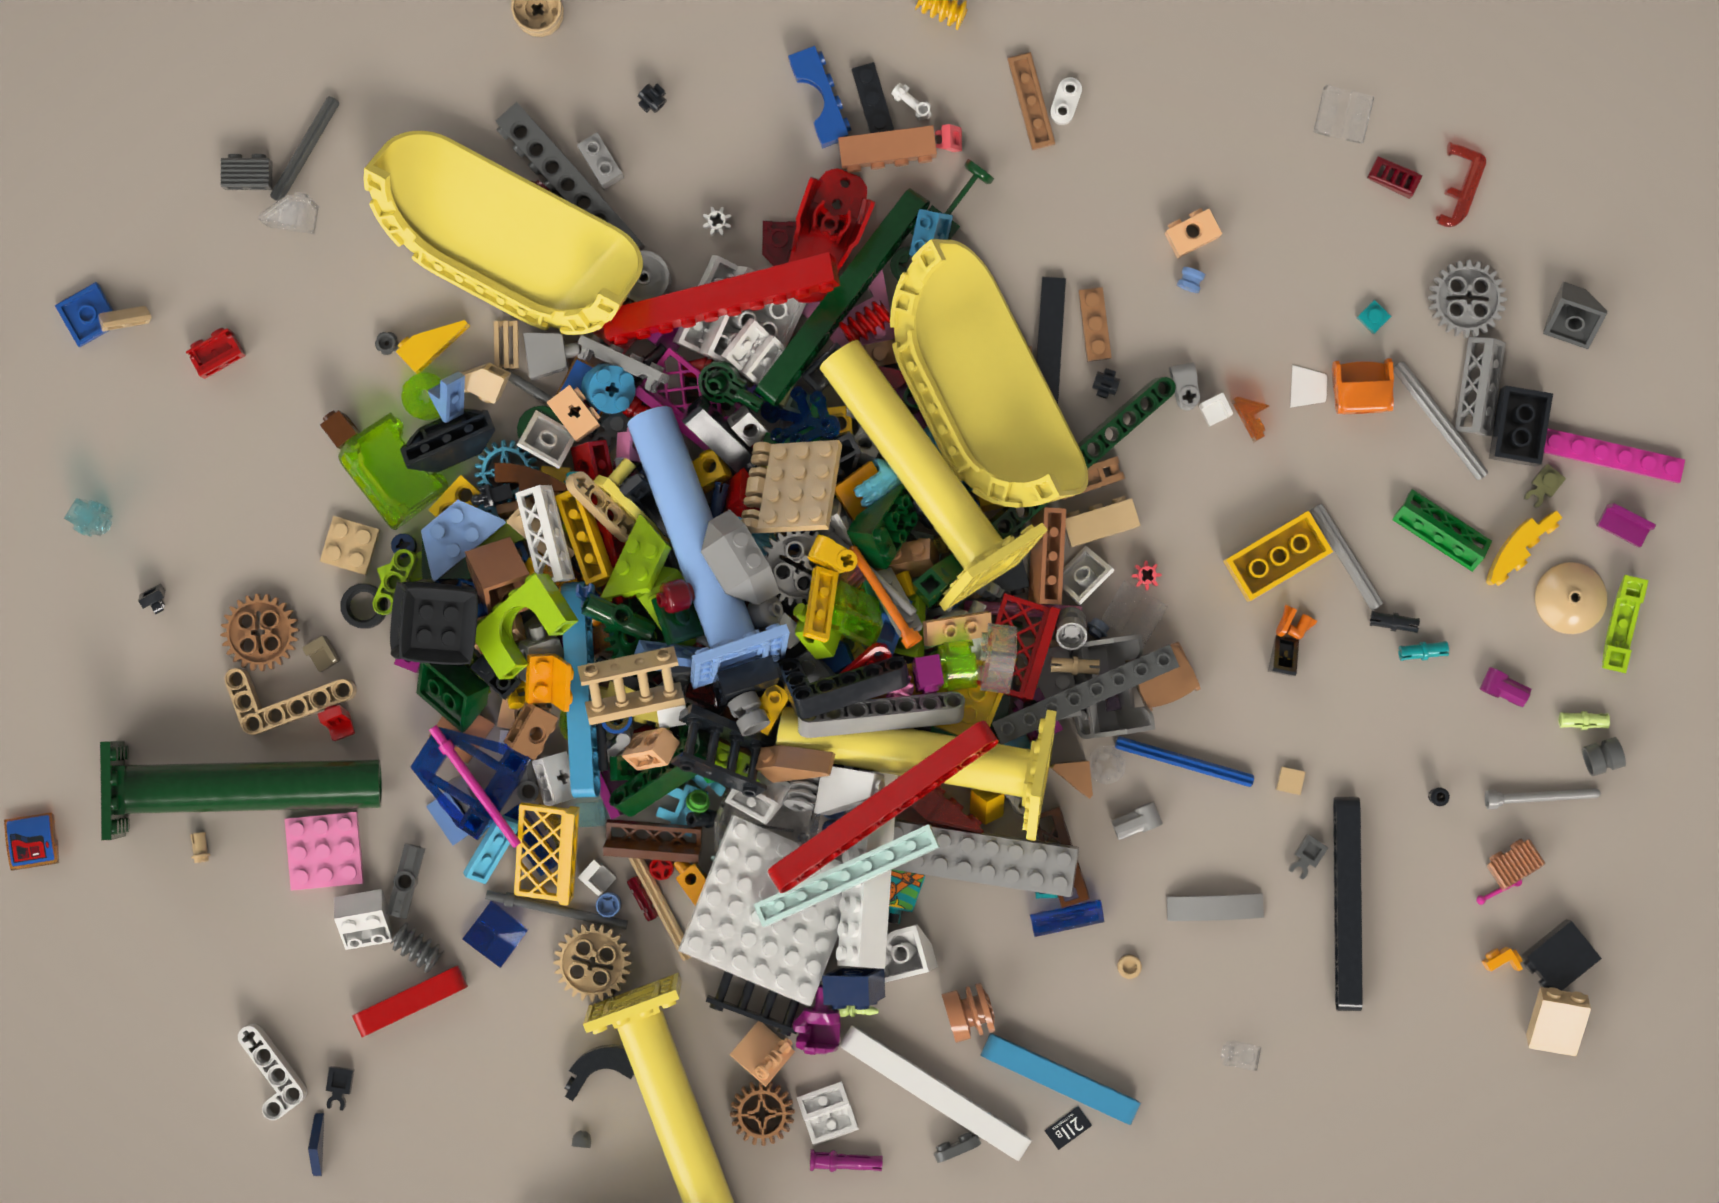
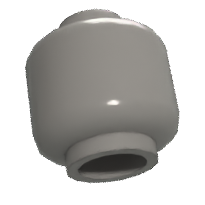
M776 596L760 605L749 602L747 607L753 625L758 628L779 623L783 617V607Z

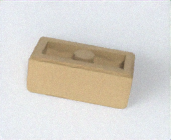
M146 306L99 314L102 331L149 324L152 318Z

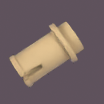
M206 832L190 834L193 850L191 859H194V863L209 861L208 857L211 856L207 851Z

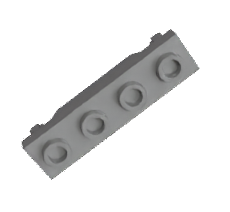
M593 334L589 338L581 335L578 340V344L582 345L581 353L578 354L579 359L589 362L595 354L596 358L611 365L622 367L624 371L642 379L647 378L645 389L652 393H657L658 390L656 389L661 382L666 384L670 378L669 375L663 373L664 367L653 362L648 366L643 363L644 358L633 353L630 356L622 354L623 348L612 343L610 347L602 344L603 339Z

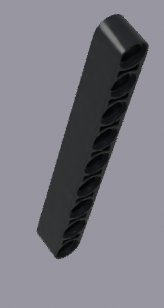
M1334 797L1335 1005L1337 1011H1362L1360 798Z

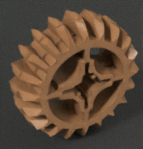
M753 1081L750 1082L751 1090L748 1091L745 1086L741 1087L744 1096L736 1093L734 1097L740 1102L731 1103V1107L737 1109V1111H731L730 1117L738 1118L732 1121V1126L740 1124L741 1127L736 1130V1133L739 1135L745 1131L746 1134L743 1140L747 1141L749 1136H752L753 1145H756L757 1138H761L762 1146L766 1145V1138H769L771 1144H774V1135H777L779 1139H783L784 1135L781 1129L789 1132L790 1128L785 1123L793 1124L794 1122L792 1117L787 1116L795 1113V1109L787 1108V1106L793 1104V1100H784L789 1094L788 1091H784L781 1095L779 1094L782 1087L780 1084L776 1086L775 1090L771 1089L773 1081H770L767 1087H763V1084L759 1082L758 1088L755 1087ZM758 1094L757 1106L748 1110H742L745 1102L750 1097ZM765 1094L774 1097L781 1105V1108L769 1106L766 1102ZM761 1101L765 1111H769L765 1115L764 1124H762V1118L759 1117L760 1114L757 1116L755 1113L759 1112ZM782 1116L780 1123L772 1130L767 1131V1121L770 1118ZM743 1117L755 1119L758 1122L759 1131L749 1127Z

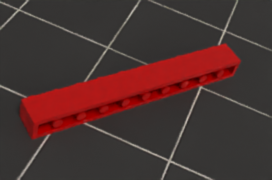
M828 252L622 305L613 319L603 325L605 339L614 345H623L628 343L630 339H647L653 333L666 334L672 332L673 328L681 326L683 328H690L700 321L713 322L717 321L720 316H737L747 309L760 310L767 304H784L788 301L787 299L794 297L803 299L811 296L810 293L818 291L820 293L831 292L834 290V287L840 286L836 260Z

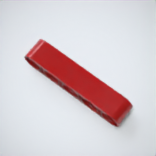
M457 965L352 1015V1018L361 1037H364L467 988L468 985Z

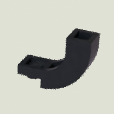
M642 473L629 477L619 490L626 498L638 505L662 534L669 539L647 477Z
M615 1044L602 1045L587 1051L579 1057L569 1070L577 1077L571 1076L564 1089L568 1092L565 1097L574 1101L588 1076L597 1070L612 1069L632 1079L634 1072L624 1046Z

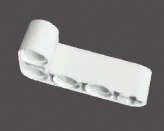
M250 1024L242 1028L238 1034L239 1043L277 1092L263 1104L262 1113L269 1120H277L306 1098L307 1088L260 1025ZM253 1031L255 1036L249 1040L247 1036ZM262 1041L263 1044L254 1049L253 1046ZM262 1049H267L270 1052L271 1058L269 1061L261 1058L260 1052ZM276 1068H280L285 1072L284 1080L276 1078ZM294 1087L299 1090V1099L290 1097V1088ZM271 1102L279 1104V1114H275L270 1110Z

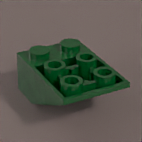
M900 484L859 513L846 531L852 545L858 547L872 568H888L919 520L904 485Z

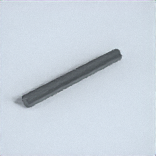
M330 96L326 98L272 190L270 197L275 201L283 202L338 108L339 102L335 98Z

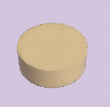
M1126 954L1118 960L1117 969L1122 977L1133 979L1140 974L1142 965L1136 956Z

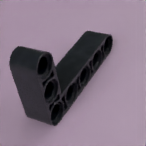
M901 656L887 658L809 683L798 659L786 658L779 663L784 690L796 716L803 719L902 689L910 683L907 663Z

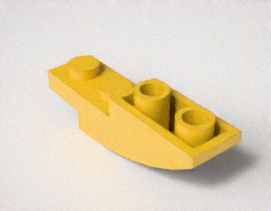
M1556 510L1549 513L1538 523L1533 518H1529L1519 525L1506 539L1495 556L1489 569L1486 583L1488 585L1496 583L1499 586L1509 578L1507 574L1513 569L1518 571L1528 563L1526 559L1531 556L1525 547L1532 548L1541 541L1539 536L1545 531L1549 534L1560 526L1557 522L1563 517Z

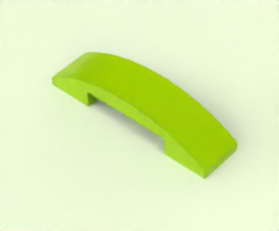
M1629 575L1623 576L1609 621L1603 651L1602 668L1622 673L1627 672L1632 651L1630 650L1640 605L1644 602L1649 580Z

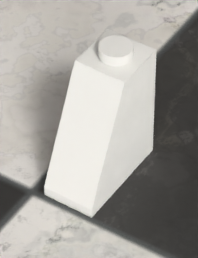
M832 766L830 776L820 777L814 813L829 816L857 807L885 787L884 775Z

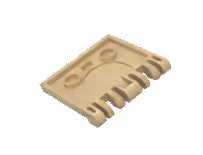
M839 440L779 444L767 442L754 443L751 463L757 466H767V469L754 467L749 470L750 477L747 481L745 492L747 497L744 499V505L750 508H760V511L749 509L742 512L741 517L743 519L741 521L746 525L749 532L752 534L829 530L842 449L841 442Z

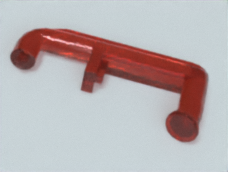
M1449 142L1447 145L1448 156L1456 155L1471 161L1461 190L1453 187L1445 190V195L1458 199L1452 218L1443 214L1436 216L1437 224L1444 227H1455L1468 215L1486 165V157L1477 151Z

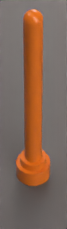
M855 545L850 546L849 550L853 551L857 556L858 567L901 631V642L905 648L909 649L919 643L923 638L918 630L915 631L913 627L910 628L858 547Z

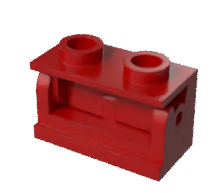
M219 328L211 333V338L205 341L201 339L190 345L191 349L186 351L190 355L189 358L201 378L206 379L246 356L233 331L226 328L224 330V328Z

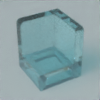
M603 800L575 804L576 807H580L578 827L606 825V807Z

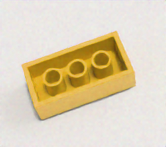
M1306 511L1223 560L1244 598L1249 602L1331 554L1333 550L1311 513Z

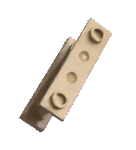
M674 646L577 666L581 686L589 685L592 701L585 702L589 725L685 705L681 683H673L671 667L679 666ZM661 669L664 685L649 688L647 672ZM637 674L640 690L625 693L623 677ZM613 680L616 696L601 698L599 682Z

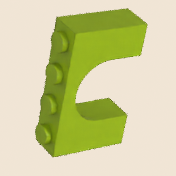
M533 573L529 575L521 587L512 590L508 594L509 598L495 605L492 608V613L487 617L477 621L475 642L499 679H513L529 665L517 647L512 635L513 621L520 610L525 607L532 610L549 636L563 635L579 621L549 574Z

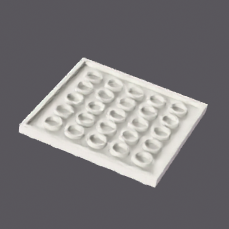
M733 815L730 818L678 951L804 1005L811 1006L838 937L837 929L841 917L839 902L842 898V892L767 927H762L753 904L779 893L767 871L778 861L800 847L801 844ZM834 859L805 880L843 863Z

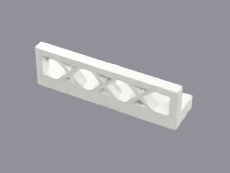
M538 485L515 493L535 573L543 574V569L547 564L552 568L554 577L551 579L554 583L575 579L552 485ZM534 495L535 504L532 510L526 506L524 496ZM534 517L540 520L541 527L538 533L532 530L531 523ZM540 540L546 544L547 550L544 556L540 555L537 551Z

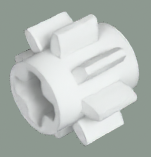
M711 207L709 215L703 214V217L708 220V223H705L703 227L704 229L710 227L711 236L715 232H720V235L724 236L723 230L725 228L731 229V225L726 222L731 219V215L723 214L724 207H721L719 211H715ZM719 216L721 217L722 224H717L715 227L712 219H717Z

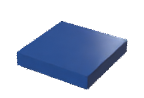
M97 282L55 305L78 347H82L108 332L102 331L99 314L114 310Z

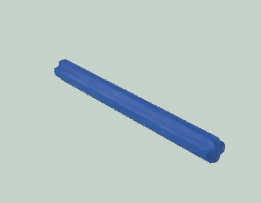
M1121 736L1117 738L1115 743L1116 749L1247 787H1251L1254 782V775Z

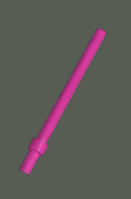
M437 724L430 728V733L440 745L438 747L443 755L446 754L512 847L518 846L521 841L457 754L453 742L450 739L447 740Z

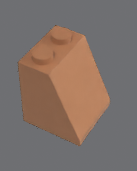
M511 537L465 551L467 567L486 616L492 613V608L495 605L509 598L508 594L512 590L521 587L525 583V579L530 575ZM525 607L518 613L529 610V608Z

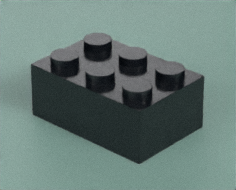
M1512 386L1500 388L1489 459L1534 467L1542 465L1553 393Z

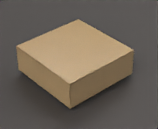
M1281 767L1276 790L1301 795L1305 772Z

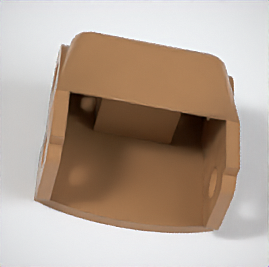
M1175 642L1170 646L1180 667L1136 686L1144 707H1148L1151 711H1153L1152 707L1166 705L1186 696L1193 690L1198 691L1201 689L1179 642Z

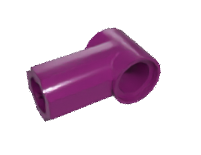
M1489 667L1479 689L1497 698L1501 697L1517 706L1524 707L1531 695L1532 689L1508 678L1507 674Z

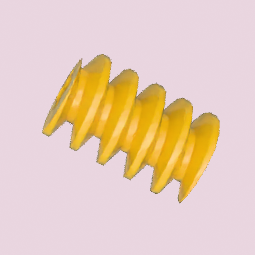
M918 0L915 10L922 6V14H926L930 10V18H934L939 14V22H943L948 18L947 26L949 27L956 22V30H959L968 11L966 0L958 5V0Z

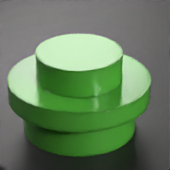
M694 790L688 794L686 805L693 812H705L710 805L709 796L702 790Z

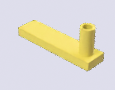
M624 458L608 478L601 475L596 477L594 482L629 517L636 522L639 514L643 515L648 519L651 526L658 531L661 538L670 543V539L665 537L658 527L619 490V486L636 468L630 460Z

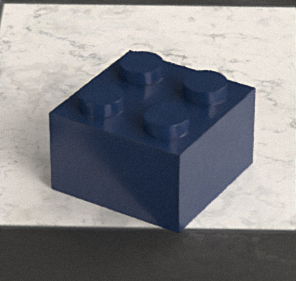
M837 968L822 976L823 1004L832 1005L833 1009L847 1008V1005L855 1006L857 1010L869 1009L870 1005H876L879 1000L886 997L884 969Z

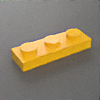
M819 566L813 568L803 636L824 643L829 640L838 572Z

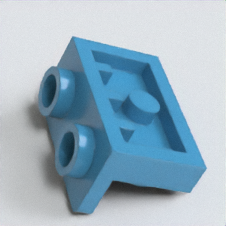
M919 209L909 255L913 257L931 239L948 240L953 215Z

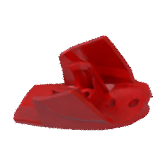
M835 168L825 171L819 180L810 177L796 216L797 227L789 262L829 252L836 260L839 273L852 249L859 243L875 206V201L867 199V186L860 176ZM847 181L849 187H842L840 182ZM836 200L840 201V209H835L832 206ZM818 291L810 293L811 296L798 299L794 297V299L799 303H815L822 301L827 293H820Z

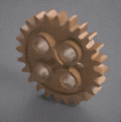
M255 594L254 600L247 595L246 603L237 600L238 608L229 607L233 614L224 615L229 622L228 624H221L223 628L227 629V632L220 634L222 637H227V641L222 646H230L226 654H235L233 662L242 660V668H245L250 663L251 671H255L257 665H259L260 671H265L266 664L270 669H275V661L279 665H283L282 657L291 658L287 651L296 650L292 645V641H299V638L294 637L293 633L300 631V629L293 628V624L298 619H290L294 611H285L287 607L285 602L278 605V597H275L270 602V595L265 594L263 600L260 594ZM258 611L261 612L260 625H259V620H258V617H257V612H258ZM270 613L275 614L277 618L273 626H269L266 623V617ZM246 615H250L253 620L249 628H245L242 624V619ZM259 629L265 630V634L261 635V641L260 636L255 634V631ZM271 637H275L278 640V646L275 650H271L268 647V640ZM247 639H252L254 642V648L250 652L244 649V642ZM260 642H261L262 648H263V653H262V654H260V652H259Z

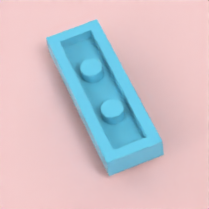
M502 815L516 834L518 831V820ZM494 821L463 871L466 878L483 884L487 883L510 845Z

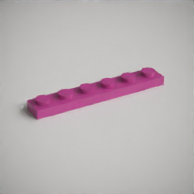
M1548 428L1544 449L1546 454L1673 483L1681 482L1685 459Z

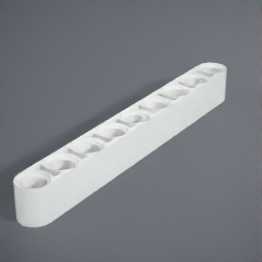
M851 1025L840 1042L839 1046L1015 1160L1020 1161L1032 1142L1029 1137L858 1027Z

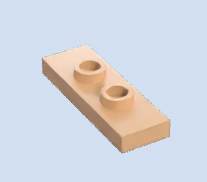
M989 611L923 621L925 646L992 636L991 612Z

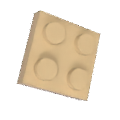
M333 516L320 562L367 575L380 529Z

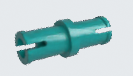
M1425 641L1420 642L1418 645L1398 647L1400 661L1420 658L1424 661L1430 657L1449 656L1447 641L1428 644Z

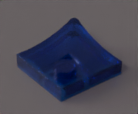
M490 901L462 940L501 968L526 935L528 929L494 901Z

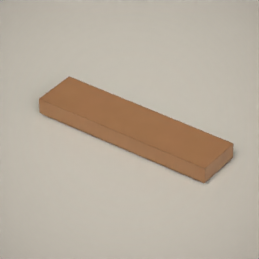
M1031 52L1008 58L1007 61L1032 151L1055 145Z

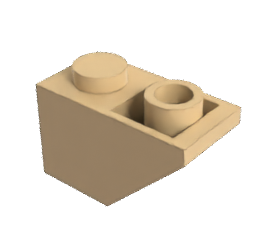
M492 363L461 372L465 375L464 392H471L479 396L478 398L481 401L494 404L501 398L511 373Z

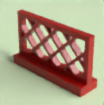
M1004 593L976 685L1019 698L1021 701L1030 704L1036 691L1060 609L1052 606L1046 607ZM1007 601L1017 603L1021 612L1009 618L1005 610ZM1033 609L1042 611L1041 621L1032 625L1026 613ZM1004 615L1006 620L1001 622L1002 616ZM1023 615L1029 627L1017 632L1011 620ZM1008 622L1014 635L1002 640L998 633V628ZM1037 626H1039L1038 632H1036L1034 629ZM1031 630L1035 641L1033 644L1025 647L1019 635ZM997 637L999 642L994 644L995 638ZM1016 637L1022 650L1010 655L1004 643ZM1001 645L1007 657L995 663L991 651L993 648ZM1032 648L1031 654L1029 655L1027 650ZM1024 652L1028 659V664L1026 667L1018 670L1012 657ZM990 659L992 665L987 667L988 661ZM1009 660L1015 672L1003 678L997 665ZM995 668L1000 680L994 683L982 681L985 672ZM1025 671L1024 677L1022 678L1020 673ZM1017 675L1021 682L1019 692L1009 689L1005 680ZM1003 683L1004 687L998 686V684Z

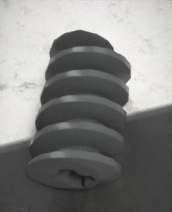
M406 922L392 939L391 943L394 942L392 950L397 951L402 948L400 954L402 957L410 953L408 961L412 962L418 959L416 966L419 968L426 964L424 972L428 973L443 954V952H438L440 945L437 944L431 948L432 939L423 942V933L415 937L416 928L411 929L409 932L406 931L408 927Z

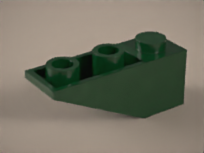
M952 553L932 566L913 582V591L930 608L944 596L943 593L950 588L951 583L958 579L957 576L964 568Z

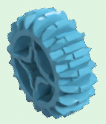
M501 440V448L498 447L496 442H493L492 447L494 451L491 452L489 448L485 447L484 451L488 456L486 458L483 455L478 456L484 462L483 464H475L476 468L482 470L475 473L474 477L482 478L483 480L478 481L476 484L478 487L487 484L492 486L489 478H495V469H488L492 460L500 454V463H511L509 453H513L521 457L525 466L539 470L537 466L531 467V464L535 463L537 459L535 457L528 459L531 453L528 451L522 453L524 449L519 446L515 449L516 442L514 440H511L509 447H507L506 440ZM503 483V485L511 484V487H513V483ZM519 487L516 488V489H514V490H512V491H513V495L515 496V498H516V494H515V493L519 492ZM513 498L507 500V503L512 502Z

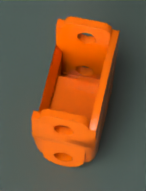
M1392 358L1385 359L1384 364L1367 361L1340 364V361H1334L1332 363V382L1337 414L1393 411L1394 372Z

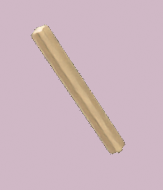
M629 858L678 951L684 934L654 877L650 874L645 860ZM678 951L683 961L691 958V956Z

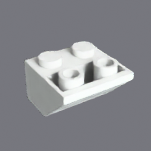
M382 889L334 897V920L346 950L392 941L389 914H386L388 907Z

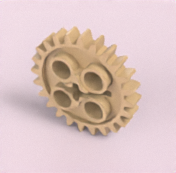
M592 923L590 930H588L586 925L582 924L581 932L573 928L572 933L574 936L566 934L564 937L567 943L562 941L558 943L563 950H556L554 953L560 957V959L553 962L555 965H560V968L554 973L562 974L563 977L558 982L566 981L567 985L564 990L567 991L572 988V997L579 992L581 993V1001L587 995H589L591 1002L595 1000L596 995L603 1001L604 993L612 997V988L620 991L621 987L618 982H627L623 974L631 973L625 966L632 964V961L627 960L625 957L631 954V951L623 950L627 942L619 943L621 934L615 937L612 936L613 928L605 932L604 924L597 930L595 923ZM582 941L590 945V952L587 954L580 952L578 948L579 943ZM602 949H611L614 954L613 959H604L601 954ZM576 955L585 960L595 957V962L612 965L613 969L611 970L601 965H595L594 968H591L589 962L575 960L572 956ZM574 965L582 966L584 975L581 977L575 976L572 972V967ZM596 972H604L607 975V981L599 983L595 978Z

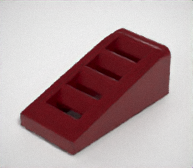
M1378 156L1367 179L1410 199L1414 195L1423 175ZM1383 165L1386 168L1380 178L1377 174ZM1391 169L1394 173L1390 181L1385 180ZM1401 174L1403 177L1399 185H1397L1395 181L1398 175ZM1409 178L1412 181L1407 189L1404 188V185Z

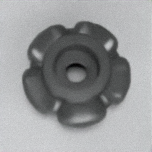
M392 332L380 333L375 341L376 349L381 351L383 355L392 354L393 351L398 349L397 336Z

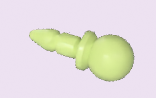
M847 1005V1008L838 1009L840 1017H847L849 1015L855 1017L856 1013L863 1015L879 1013V1010L872 1006L864 1010H857L855 1006Z

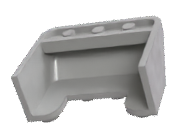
M1141 634L1089 641L1076 650H1068L1069 657L1072 659L1073 656H1078V659H1100V666H1090V668H1100L1099 675L1128 663V660L1139 658L1143 653ZM1078 673L1077 676H1074L1075 685L1099 675ZM1132 688L1082 709V715L1075 717L1077 733L1083 739L1155 730L1152 711L1148 707L1135 708Z

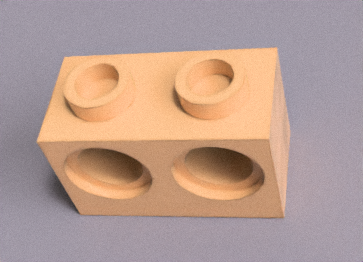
M665 727L634 733L622 757L637 771L666 766L671 761L680 742Z

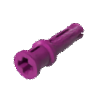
M810 1150V1171H814V1169H829L830 1172H834L836 1169L882 1171L883 1156L837 1154L835 1150L830 1152Z

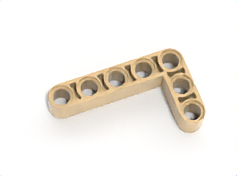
M230 669L224 678L241 727L245 733L250 735L262 734L320 712L328 706L349 701L354 698L357 692L354 682L340 679L262 708L251 676L245 669ZM237 672L243 677V681L239 686L233 683V676ZM343 683H346L350 689L349 694L345 697L339 693V687ZM320 692H324L327 696V701L324 705L318 704L316 700ZM244 695H248L251 698V705L248 708H244L241 705V698ZM298 700H301L305 706L304 711L300 714L294 710V704ZM275 709H279L282 713V718L279 722H275L271 716ZM253 717H256L260 724L259 728L255 731L249 726V722Z

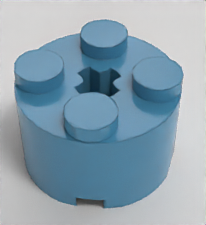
M602 363L596 365L584 375L581 391L587 403L594 409L613 414L629 408L635 396V383L633 376L624 371L622 367ZM606 386H611V390L605 391Z

